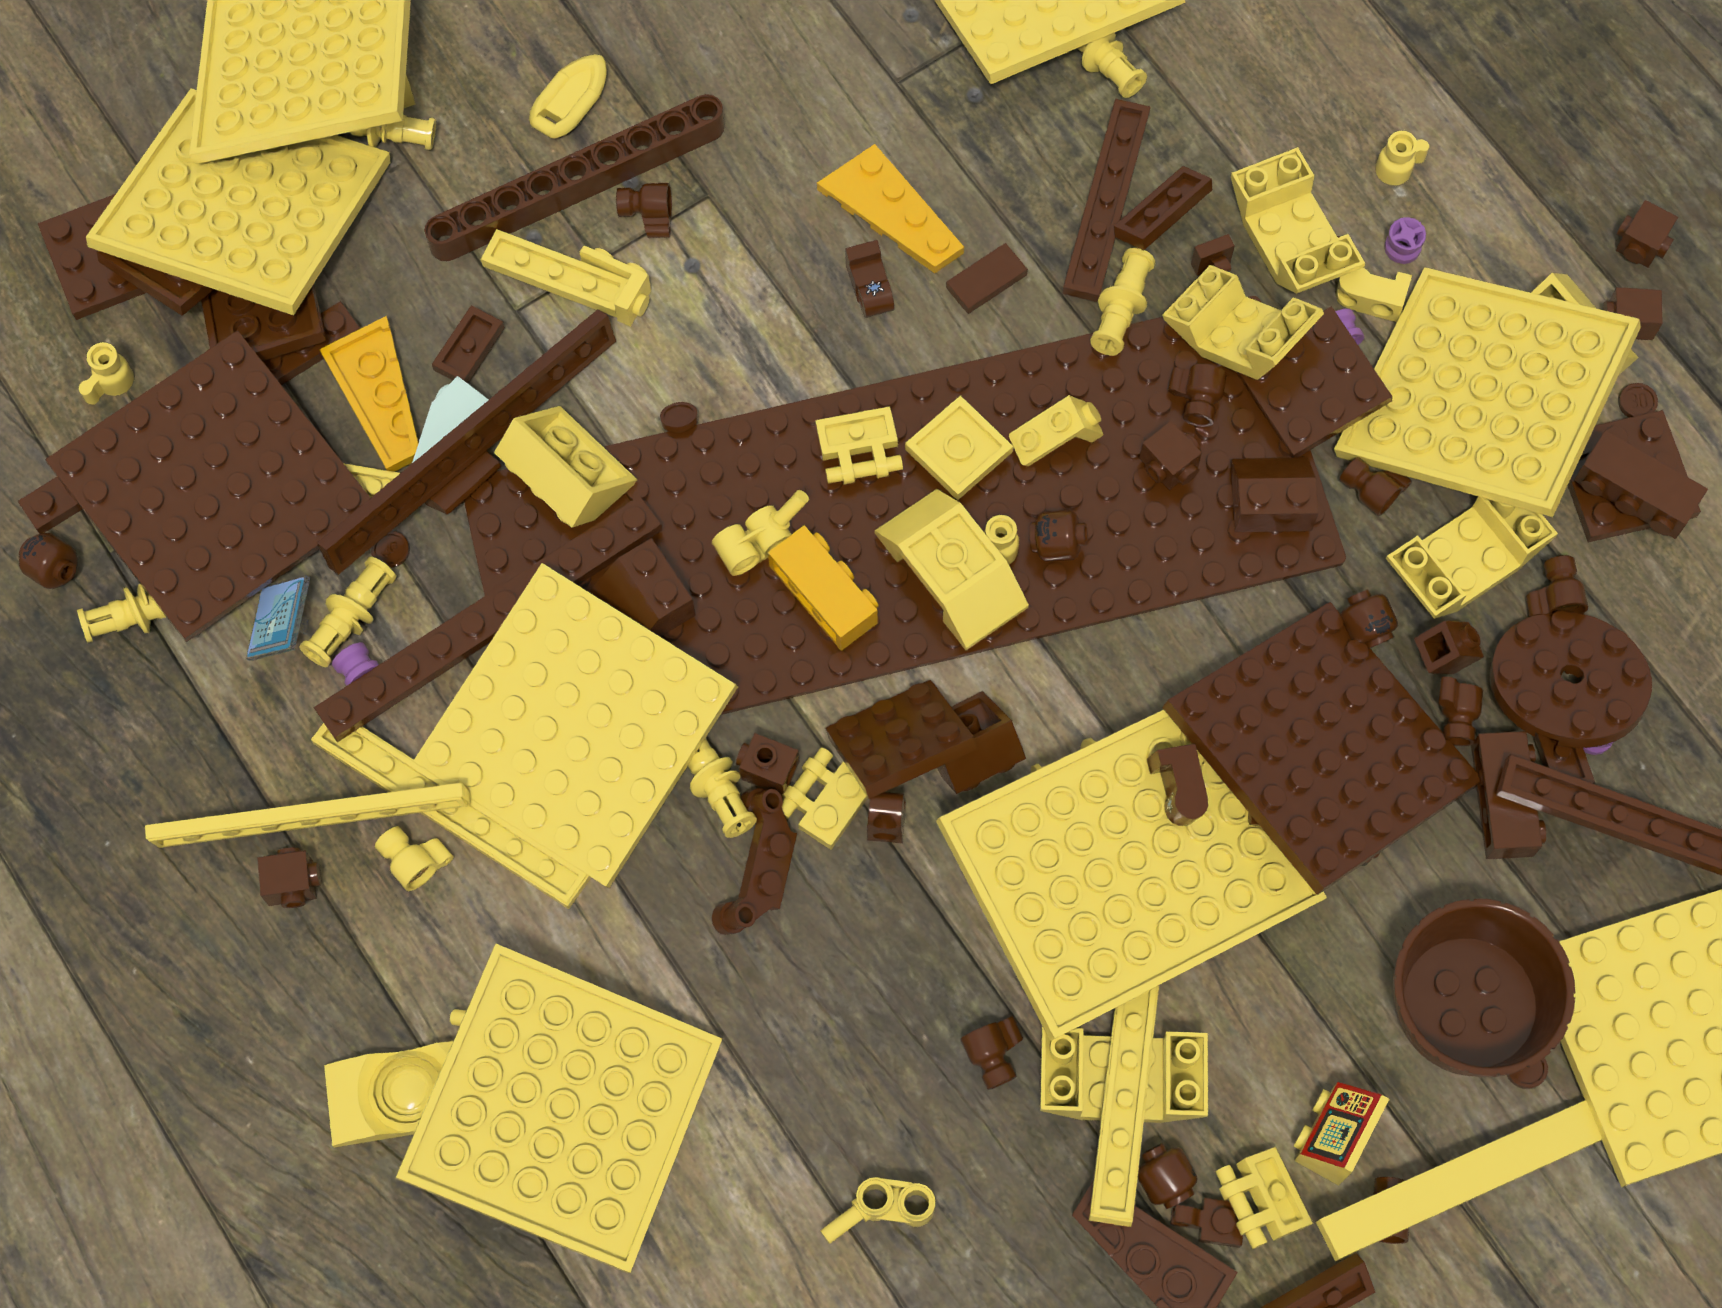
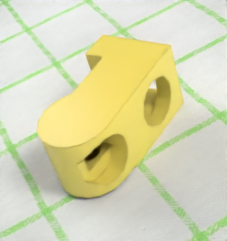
M1361 268L1339 277L1336 298L1342 306L1348 309L1397 322L1401 315L1412 275L1397 272L1396 279L1392 280L1370 274L1365 268Z

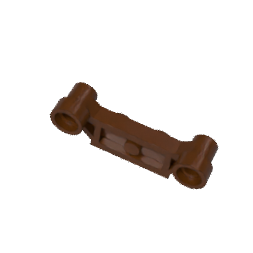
M756 788L744 792L740 797L748 812L754 813L757 821L739 897L736 901L719 904L712 913V924L720 934L730 935L739 933L744 928L752 926L756 919L768 910L780 909L797 833L790 830L782 810L783 798L775 789L765 790L763 788Z

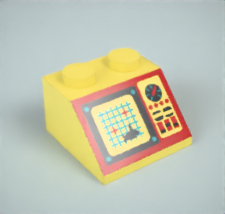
M1337 1082L1330 1092L1323 1089L1312 1111L1318 1114L1312 1128L1304 1125L1293 1147L1300 1150L1295 1162L1339 1186L1354 1170L1389 1098Z

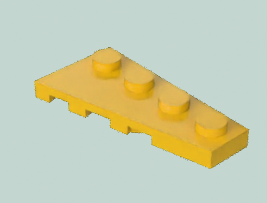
M876 144L817 182V190L826 197L830 195L841 203V207L851 215L856 214L870 224L871 229L881 236L885 234L898 244L899 249L933 273H937L964 254V246Z
M387 316L319 350L386 471L395 472L412 463L419 441Z

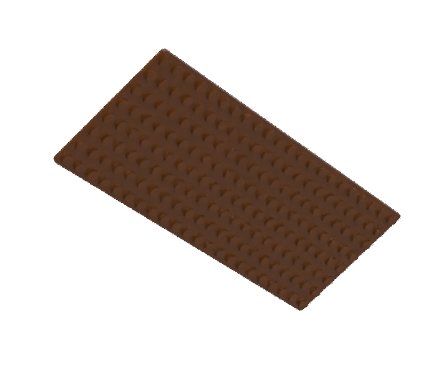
M1257 296L1248 297L1253 300L1261 302V300ZM1163 317L1130 324L1123 337L1124 348L1115 356L1105 355L1095 350L1090 343L1093 333L702 423L695 425L685 432L673 433L668 431L603 446L637 481L634 486L596 520L573 528L561 521L556 512L543 499L535 496L531 488L517 474L508 469L496 471L464 500L484 595L486 596L630 501L641 496L662 525V531L651 538L692 597L696 615L667 632L661 638L738 686L721 715L1338 567L1344 564L1346 554L1311 450L1298 458H1308L1316 476L1319 514L1312 531L1235 532L1231 459L1292 458V456L1236 371L1203 358ZM1196 364H1210L1223 369L1227 373L1223 397L1218 403L1213 404L1216 409L1213 425L1207 427L1195 426L1184 420L1186 404L1191 402V399L1173 395L1168 391L1173 368L1190 369ZM1068 395L1085 402H1091L1096 407L1101 416L1099 425L1104 434L1092 443L1074 437L1028 467L1021 464L1013 447V452L959 500L953 497L905 450V443L959 396L965 399L1010 444L1012 443L1009 434ZM890 406L898 439V447L884 449L885 456L901 455L903 470L889 472L888 477L877 478L876 475L857 478L855 483L844 485L843 481L828 484L825 469L840 466L839 460L835 458L823 461L815 420ZM1170 421L1184 434L1192 435L1200 445L1202 452L1198 474L1186 485L1179 483L1171 490L1162 482H1155L1147 473L1145 464L1139 459L1142 443ZM872 452L851 455L852 464L873 460ZM936 489L960 502L983 532L986 529L987 522L997 515L1010 517L1017 526L1019 537L1018 555L1009 566L1029 604V608L968 650L963 648L943 622V609L906 561L902 559L896 562L875 535L876 529ZM797 490L804 491L808 495L809 501L789 521V531L793 534L805 525L812 534L817 532L824 538L830 548L828 553L836 562L843 561L853 573L854 580L852 581L861 591L867 589L876 599L879 605L877 608L878 624L841 651L769 567L768 558L755 565L749 571L741 575L732 576L712 545L713 538L725 528L735 524H740L744 531H747L745 522L754 512L766 506H774L778 511ZM1072 510L1077 514L1079 523H1086L1087 546H1081L1080 553L1074 560H1042L1038 552L1033 553L1031 550L1030 523L1035 522L1038 515L1044 511ZM996 535L999 538L1005 537L1004 535ZM613 563L578 586L589 592Z

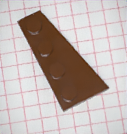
M1092 1182L1072 1216L1158 1308H1217L1238 1272L1135 1205L1131 1227L1089 1221L1093 1189Z

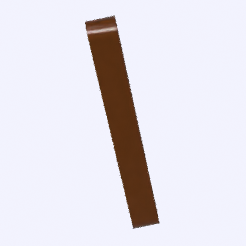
M710 94L697 96L428 220L424 229L431 254L436 259L446 262L459 258L489 244L496 229L508 234L516 232L718 139L723 134L725 128L721 101ZM705 116H712V117H713L712 119H709V120L701 119V118H703V117H705ZM672 131H681V133L676 135L669 134ZM643 145L649 146L648 148L643 150L636 149L637 147ZM609 160L616 161L615 163L610 165L603 164ZM576 175H581V176H583L582 178L577 179V180H571V179H570V178H572L573 176H576ZM543 190H548V191H550L549 193H547V194H545V195H538V194H537V193H539L540 191H543ZM507 206H517L512 210H504ZM474 221H484L480 225H471ZM441 236H450L447 240L437 241Z

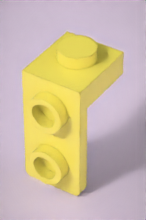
M583 246L580 250L582 262L628 279L614 306L617 321L631 327L637 316L641 317L648 307L649 294L651 293L649 275L639 265L620 262L601 248L591 249Z
M1068 395L1009 434V438L1021 464L1028 467L1074 437L1092 443L1104 434L1099 425L1101 416L1096 407L1091 402H1085Z

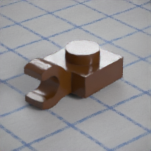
M1204 1198L1201 1210L1183 1205H1175V1208H1172L1170 1225L1199 1229L1198 1242L1237 1248L1242 1246L1243 1235L1241 1236L1236 1226L1239 1220L1229 1201Z

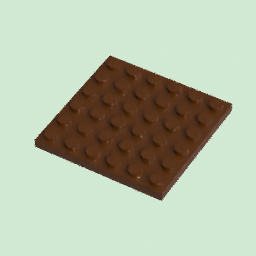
M238 330L45 459L50 469L185 642L194 638L319 550L317 542L370 499V496Z
M1331 602L1171 697L1162 707L1188 740L1196 745L1198 752L1317 895L1474 789L1480 782L1475 769L1450 740L1445 739L1443 732L1370 648L1368 649L1365 643H1360L1356 639L1351 640L1343 625L1344 621L1339 611Z

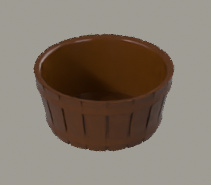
M1460 900L1446 904L1442 909L1439 907L1419 921V925H1415L1406 937L1396 961L1393 977L1396 1011L1403 1032L1410 1043L1423 1057L1434 1065L1446 1071L1465 1076L1499 1077L1510 1075L1543 1060L1551 1053L1550 1050L1555 1049L1563 1039L1568 1029L1567 1024L1571 1022L1575 1007L1574 994L1576 992L1572 967H1569V959L1558 939H1554V934L1541 921L1529 916L1530 913L1508 903L1502 904L1501 901Z

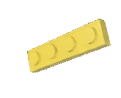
M496 229L481 258L483 267L595 310L598 309L613 317H617L614 303L628 281L624 277Z

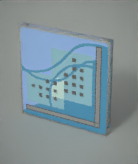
M305 575L272 584L260 591L246 660L253 661L295 650L298 633L306 635L310 621L307 617L302 616L310 582L309 576Z

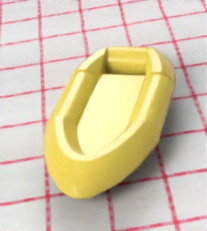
M596 54L584 56L559 70L536 98L529 115L531 126L551 139L560 138L571 132L596 103L602 93L607 75L604 57ZM548 116L549 118L553 119V120L556 121L557 123L555 124V123L551 122L550 120L546 119L545 117Z

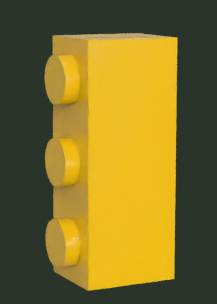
M804 525L768 552L769 567L842 651L878 624L877 608L879 605L867 589L861 591L852 581L854 580V575L843 561L836 562L828 553L830 548L824 538L817 532L812 534Z

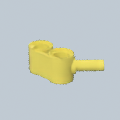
M797 490L778 511L774 506H766L754 512L745 522L747 531H744L740 524H735L725 528L713 538L712 545L732 576L741 575L767 559L768 552L792 535L788 529L790 526L789 521L809 501V497L804 491Z
M878 1177L869 1178L858 1187L857 1198L851 1201L853 1206L821 1229L820 1232L827 1242L831 1244L862 1219L865 1222L868 1220H887L906 1223L912 1227H921L927 1224L934 1215L935 1196L932 1190L920 1183ZM875 1189L882 1191L887 1197L886 1204L879 1209L868 1208L863 1201L864 1195L868 1191ZM913 1195L922 1196L928 1203V1209L921 1215L910 1214L904 1206L905 1201Z

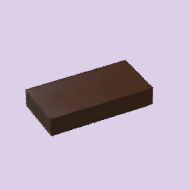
M1004 243L946 281V288L966 313L969 314L1027 276L1028 269L1010 247Z

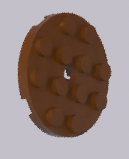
M1563 610L1553 612L1552 614L1534 615L1511 627L1500 639L1490 667V683L1494 697L1507 717L1528 734L1535 736V733L1558 740L1557 745L1564 747H1598L1615 742L1626 736L1641 721L1652 693V677L1648 663L1640 649L1626 633L1595 617ZM1565 671L1566 674L1574 675L1577 678L1581 677V681L1573 684L1570 681L1564 680L1561 675Z

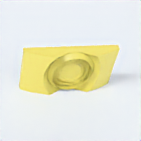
M453 1041L434 1043L406 1051L366 1054L324 1065L332 1146L335 1148L413 1135Z

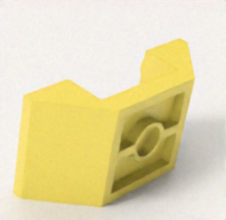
M1298 147L1231 173V180L1243 225L1276 284L1297 294L1365 266V262L1349 234L1337 238L1311 193L1314 174Z
M1209 265L1162 316L1203 358L1258 380L1278 364L1323 316L1324 312L1322 308L1294 297L1282 310L1245 296L1237 275Z
M934 490L875 530V535L896 562L904 559L943 609V622L965 650H968L1029 608V604L1006 559L964 506L940 490Z
M1478 496L1472 508L1425 539L1421 540L1419 536H1416L1387 555L1386 560L1435 619L1458 612L1516 573L1549 544L1558 533L1540 513Z
M1042 1027L1040 1111L1078 1120L1101 1121L1111 1036L1083 1035L1082 1028H1075L1050 1041ZM1166 1032L1163 1038H1153L1144 1122L1164 1123L1207 1117L1208 1033Z

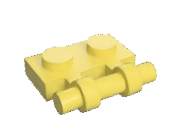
M890 406L815 420L823 461L835 458L839 460L840 466L825 469L828 484L843 481L844 485L855 483L857 478L876 475L877 478L888 477L889 472L903 470L901 455L885 456L884 449L898 447V439ZM872 452L873 460L852 464L851 455Z
M821 747L813 758L809 757L802 766L803 773L795 784L788 786L785 793L781 795L783 798L782 810L786 819L790 818L795 809L804 813V817L798 824L799 829L832 850L868 797L844 762H842L835 773L826 769L833 755L827 749ZM815 781H818L825 787L813 802L805 795Z
M1276 1147L1249 1156L1238 1162L1236 1165L1242 1178H1236L1231 1165L1224 1166L1215 1171L1222 1185L1219 1188L1224 1201L1229 1200L1239 1220L1236 1226L1241 1236L1246 1235L1252 1250L1268 1243L1261 1230L1263 1226L1267 1227L1273 1241L1313 1224ZM1244 1192H1250L1259 1213H1253Z

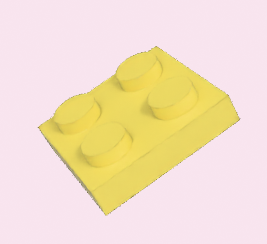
M959 396L905 443V450L953 497L959 500L1013 452V445L965 399Z

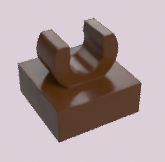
M1229 234L1194 247L1191 265L1197 276L1201 275L1209 265L1227 272L1231 271L1230 263L1235 246Z

